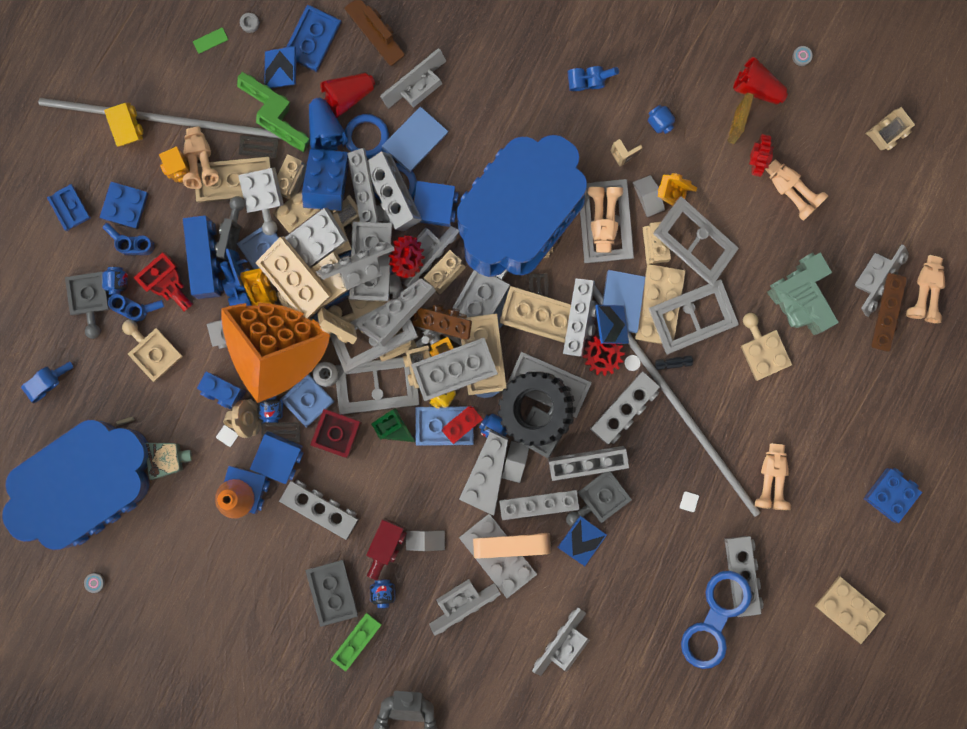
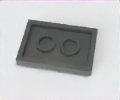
M344 560L305 570L320 627L358 617Z

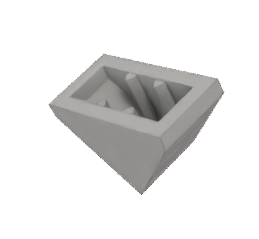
M651 175L633 182L647 217L665 211L663 200L657 197L659 187Z
M511 441L501 478L520 483L529 447Z
M406 531V550H445V531Z

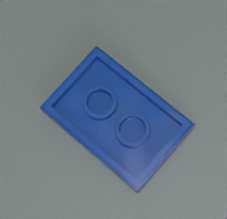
M307 5L286 48L296 47V63L317 72L342 21Z

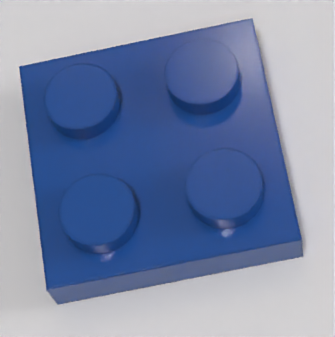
M110 182L99 218L138 229L149 193Z

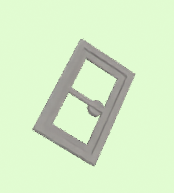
M627 179L587 183L585 203L580 211L584 263L634 259ZM588 187H602L605 189V192L608 187L623 188V194L618 198L620 217L615 215V222H618V226L620 225L622 249L611 250V253L594 252L591 222L593 221H591L590 198L587 193Z
M681 196L653 233L711 286L716 282L739 249ZM682 212L700 227L697 231L696 239L688 250L668 233ZM708 236L725 249L711 270L691 254L699 240L706 239Z
M721 279L717 280L712 286L707 284L648 308L666 354L739 325ZM715 293L725 320L700 329L694 313L695 305L691 302ZM683 306L684 312L691 315L697 331L672 341L662 314Z
M384 304L349 323L353 324L356 330L358 329L356 326L361 321L363 323L371 318L369 315L375 311L378 313L387 305ZM411 319L402 326L404 332L392 337L384 347L372 338H369V343L373 348L353 358H350L345 343L331 332L330 337L344 372L347 374L417 338L418 335Z
M411 356V362L414 364V356ZM403 357L392 358L383 362L381 360L370 361L347 373L373 371L375 389L372 391V397L375 400L349 403L346 373L342 365H335L339 371L336 388L340 415L419 405L418 389H414V385H409L407 375L411 373L409 367L405 368ZM404 367L408 396L382 399L383 391L379 389L377 371Z

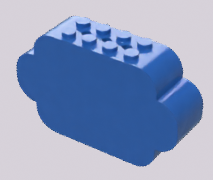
M557 135L546 136L539 142L529 137H518L511 140L504 149L501 148L497 152L493 163H488L484 169L485 173L481 178L477 177L475 179L472 189L469 192L466 191L461 197V202L457 209L458 230L464 240L466 262L479 274L494 277L500 275L505 270L515 275L531 273L582 210L585 203L587 182L583 173L577 169L579 153L571 142Z
M87 420L78 424L9 473L6 479V491L11 499L3 509L2 519L4 525L17 540H39L43 546L53 550L80 546L89 540L88 536L98 534L105 529L104 525L118 521L121 518L120 514L135 509L137 507L136 503L146 496L149 490V479L144 470L148 467V449L145 445L148 441L136 430L115 429L114 426L103 421Z

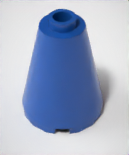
M322 98L313 99L309 104L310 147L316 150L336 151L338 150L337 146L340 144L344 146L348 142L347 134L327 100Z

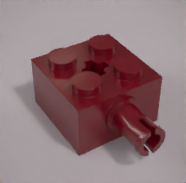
M385 518L381 520L366 556L373 559L370 570L366 575L367 577L378 581L383 566L395 561L399 550H396L398 543L402 544L407 534L404 532L405 527Z

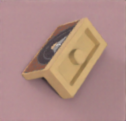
M619 139L613 143L610 151L618 165L622 166L638 157L643 147L639 145L628 152Z

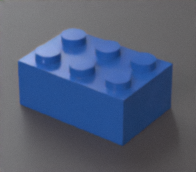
M309 150L302 189L303 208H328L329 210L342 211L349 168L348 152Z

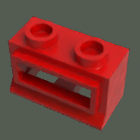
M468 406L445 425L442 432L454 445L456 441L478 423L482 422L483 419L472 406Z

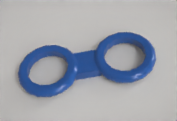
M362 114L353 118L345 129L348 138L346 147L350 152L358 150L359 148L352 141V133L355 127L364 122L373 123L381 131V141L374 149L365 150L367 158L371 159L380 152H386L382 149V145L389 139V132L386 124L380 118L370 114ZM395 163L398 170L408 177L410 182L408 191L413 199L417 185L415 174L413 171L409 173L399 163ZM373 188L375 197L380 201V203H382L380 197L375 193Z
M722 571L710 579L706 588V599L711 607L703 623H696L688 627L683 634L681 641L682 653L686 660L695 667L707 669L720 664L727 650L726 639L722 631L729 617H737L744 613L750 605L752 598L751 587L747 580L739 573ZM723 579L735 580L743 589L742 603L735 609L723 608L715 600V586ZM707 631L715 636L719 648L713 659L703 661L692 654L689 642L695 632Z

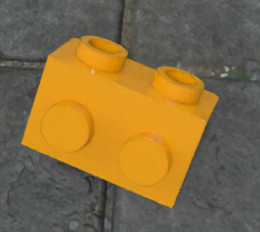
M671 173V175H663L657 197L673 206L680 196L685 199L687 191L696 192L697 187L692 185L690 180L683 179L682 175Z
M260 268L241 272V281L253 306H258V303L275 304V301H277L276 291L272 290L270 280Z

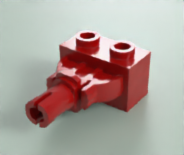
M162 252L140 271L134 279L146 292L152 291L156 295L163 296L167 301L172 298L185 312L193 303L181 291L184 285L180 282V275L176 269L178 265L166 252Z

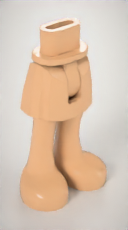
M200 127L186 129L183 152L184 158L189 162L190 173L184 175L183 184L191 189H200L202 187L197 160H200L203 183L207 187L212 186L219 180V175L215 169L210 168L208 157L211 155V150L205 135L201 132Z
M776 159L769 165L768 169H765L771 175L769 178L774 183L778 192L781 195L786 194L796 204L800 211L799 217L803 221L828 197L825 192L815 194L810 191L800 180V174L785 166L784 163L781 165ZM793 187L796 188L809 201L811 205L805 203L794 191Z
M588 187L587 193L593 197L595 202V218L591 222V230L594 244H596V252L611 253L612 244H614L618 230V222H615V206L617 199L623 194V188H607L606 219H604L603 200L605 189L602 187Z
M928 255L927 263H924L917 281L920 286L917 304L907 309V317L912 319L925 318L926 322L941 323L942 315L938 309L940 289L945 288L944 266H942L943 258ZM929 290H931L930 305L926 312L927 296Z
M770 444L769 452H766L761 473L764 475L763 491L760 498L756 499L755 507L770 509L772 505V509L791 510V504L784 500L783 495L785 476H789L787 454L784 453L785 445ZM773 477H775V494L772 504L771 487Z

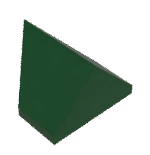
M396 408L371 423L380 440L415 442Z

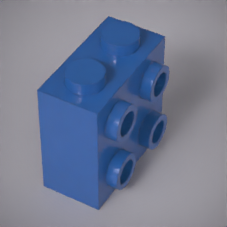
M417 181L414 204L422 218V221L418 223L450 227L451 222H455L456 211H453V203H457L459 193L455 192V186Z
M207 371L197 387L201 391L200 395L210 400L218 399V404L227 409L234 407L238 401L243 399L246 393L240 387Z
M267 431L263 436L250 470L286 484L288 480L292 481L296 470L293 469L295 463H300L304 453L301 452L302 445Z
M228 466L224 482L237 479L247 483L254 493V504L249 512L257 514L258 511H262L265 502L262 497L264 492L268 491L270 485L268 477L234 466Z
M886 468L863 499L892 522L899 523L922 492L918 490L919 486L915 482L905 480L902 477L904 474L898 469Z

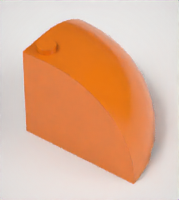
M246 303L221 309L223 332L231 359L241 380L257 403L285 392L304 379L321 360L329 343L330 334L324 332L317 321L306 319L303 317V313L292 308L269 303H258V306H246Z

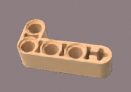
M550 533L473 538L474 558L550 554Z

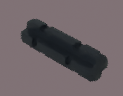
M692 356L666 358V360L657 359L655 361L656 370L693 365Z

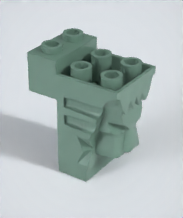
M821 252L817 255L811 253L799 260L801 264L796 266V271L786 276L788 280L785 281L784 278L770 285L771 290L767 291L776 305L779 304L782 312L786 314L790 327L799 328L807 325L813 335L819 334L839 323L816 284V281L832 273Z

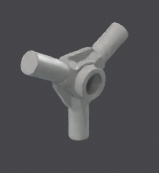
M427 329L423 332L425 336L416 342V346L420 348L429 342L432 345L441 339L439 335L442 333Z

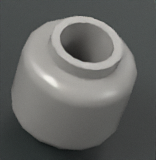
M325 361L316 365L313 377L317 384L323 387H330L338 381L339 371L335 365Z

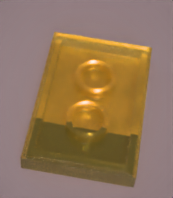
M745 94L736 107L727 140L728 143L735 144L744 132L754 94Z

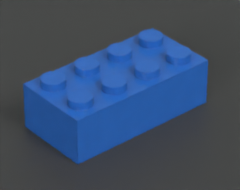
M207 216L183 218L191 295L197 299L221 297L220 291H223L222 280H219L218 274L221 272L220 261H217V253H215L217 243L214 235H217L216 224H213L212 220Z

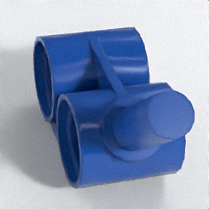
M594 66L587 68L586 72L582 68L568 70L569 90L582 91L585 89L605 87L606 78L619 74V68L614 67L604 71L603 67Z
M109 223L102 227L115 240L116 250L124 255H150L154 251V242L146 236L127 237L120 235ZM128 241L129 247L126 250H122V243ZM143 241L148 242V247L145 250L140 248Z
M226 261L222 262L220 266L226 277L222 280V285L226 295L230 297L228 298L229 305L246 303V306H252L246 289L237 286L234 274H232Z
M119 294L112 295L108 300L110 309L137 322L144 320L147 312L165 307L163 300L140 305ZM118 299L123 301V305L120 308L115 307ZM138 307L140 313L137 317H133L132 311Z
M69 361L54 371L50 370L49 367H45L24 383L21 388L30 401L35 403L41 400L47 394L46 392L55 388L59 384L58 377L72 369L73 365Z

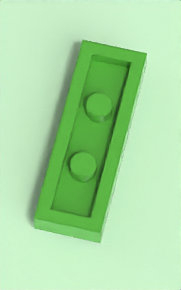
M366 613L331 658V661L344 671H347L382 624Z

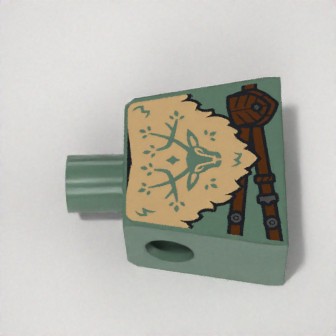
M145 443L148 449L147 465L149 480L159 479L183 470L182 462L192 461L191 450L181 451L180 444Z

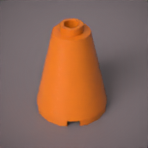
M237 479L228 480L218 488L215 495V503L218 510L224 516L240 518L251 510L254 504V493L252 488L244 481Z

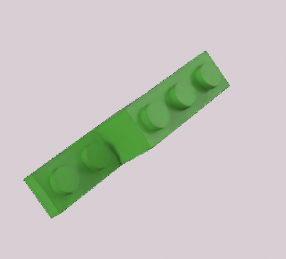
M241 72L238 76L237 87L264 103L257 112L256 123L304 153L308 148L309 138L305 133L292 128L286 121H282L289 112L290 102L283 95H278L269 86L262 85L253 76Z

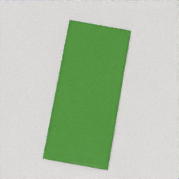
M220 28L194 40L193 43L198 54L227 41L228 38L223 28Z

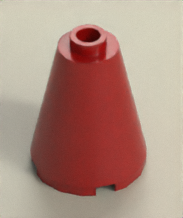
M751 57L744 66L746 68L743 72L740 71L733 84L734 91L776 105L780 102L783 103L788 96L787 88L758 59Z
M367 73L325 80L320 83L321 92H325L326 95L324 99L327 100L336 117L344 114L374 90L373 86H375L373 77Z

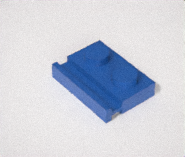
M72 184L47 197L65 231H69V229L91 218Z

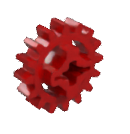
M762 134L758 143L754 142L749 165H752V175L761 177L765 168H769L774 146H771V136Z
M412 236L398 237V241H393L394 251L388 255L389 258H392L389 265L394 266L392 272H396V276L403 278L415 277V272H420L419 266H423L421 259H425V256H422L424 249L420 248L422 243L417 242V238Z
M596 336L593 337V343L591 341L587 342L590 347H584L583 349L587 354L582 357L588 360L584 365L591 366L590 372L595 369L596 375L602 372L603 376H606L607 371L611 375L614 374L613 368L619 370L620 367L617 364L624 362L620 359L621 356L625 355V353L620 352L623 346L610 344L612 347L607 348L601 344L600 339L598 340ZM595 346L596 354L591 357V351ZM601 351H603V353H608V356L606 357L607 360H604V358H599ZM616 354V360L612 365L611 357ZM595 363H601L605 368H600Z

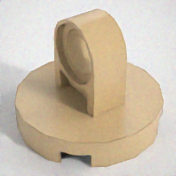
M251 399L238 401L234 405L233 410L226 413L223 423L230 428H234L237 435L242 438L256 436L262 423V419L258 418V405Z

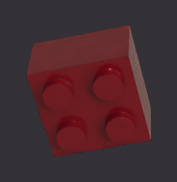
M323 409L310 445L344 458H349L362 422Z

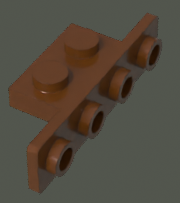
M353 0L345 7V11L389 66H393L405 56L393 40V30L387 23L383 24L380 20L382 17L376 9L372 10L362 0Z
M888 273L886 276L871 348L886 352L891 350L894 332L898 328V315L903 306L901 301L907 280L904 276Z
M434 304L430 308L420 307L410 318L413 326L465 340L470 339L472 321L468 320L467 315L460 313L458 309L450 308L446 310L443 305Z

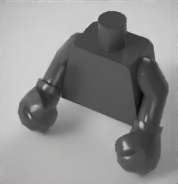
M394 691L392 696L385 698L381 703L380 713L373 725V729H389L388 719L424 722V729H438L436 719L434 718L433 704L424 698L423 693Z

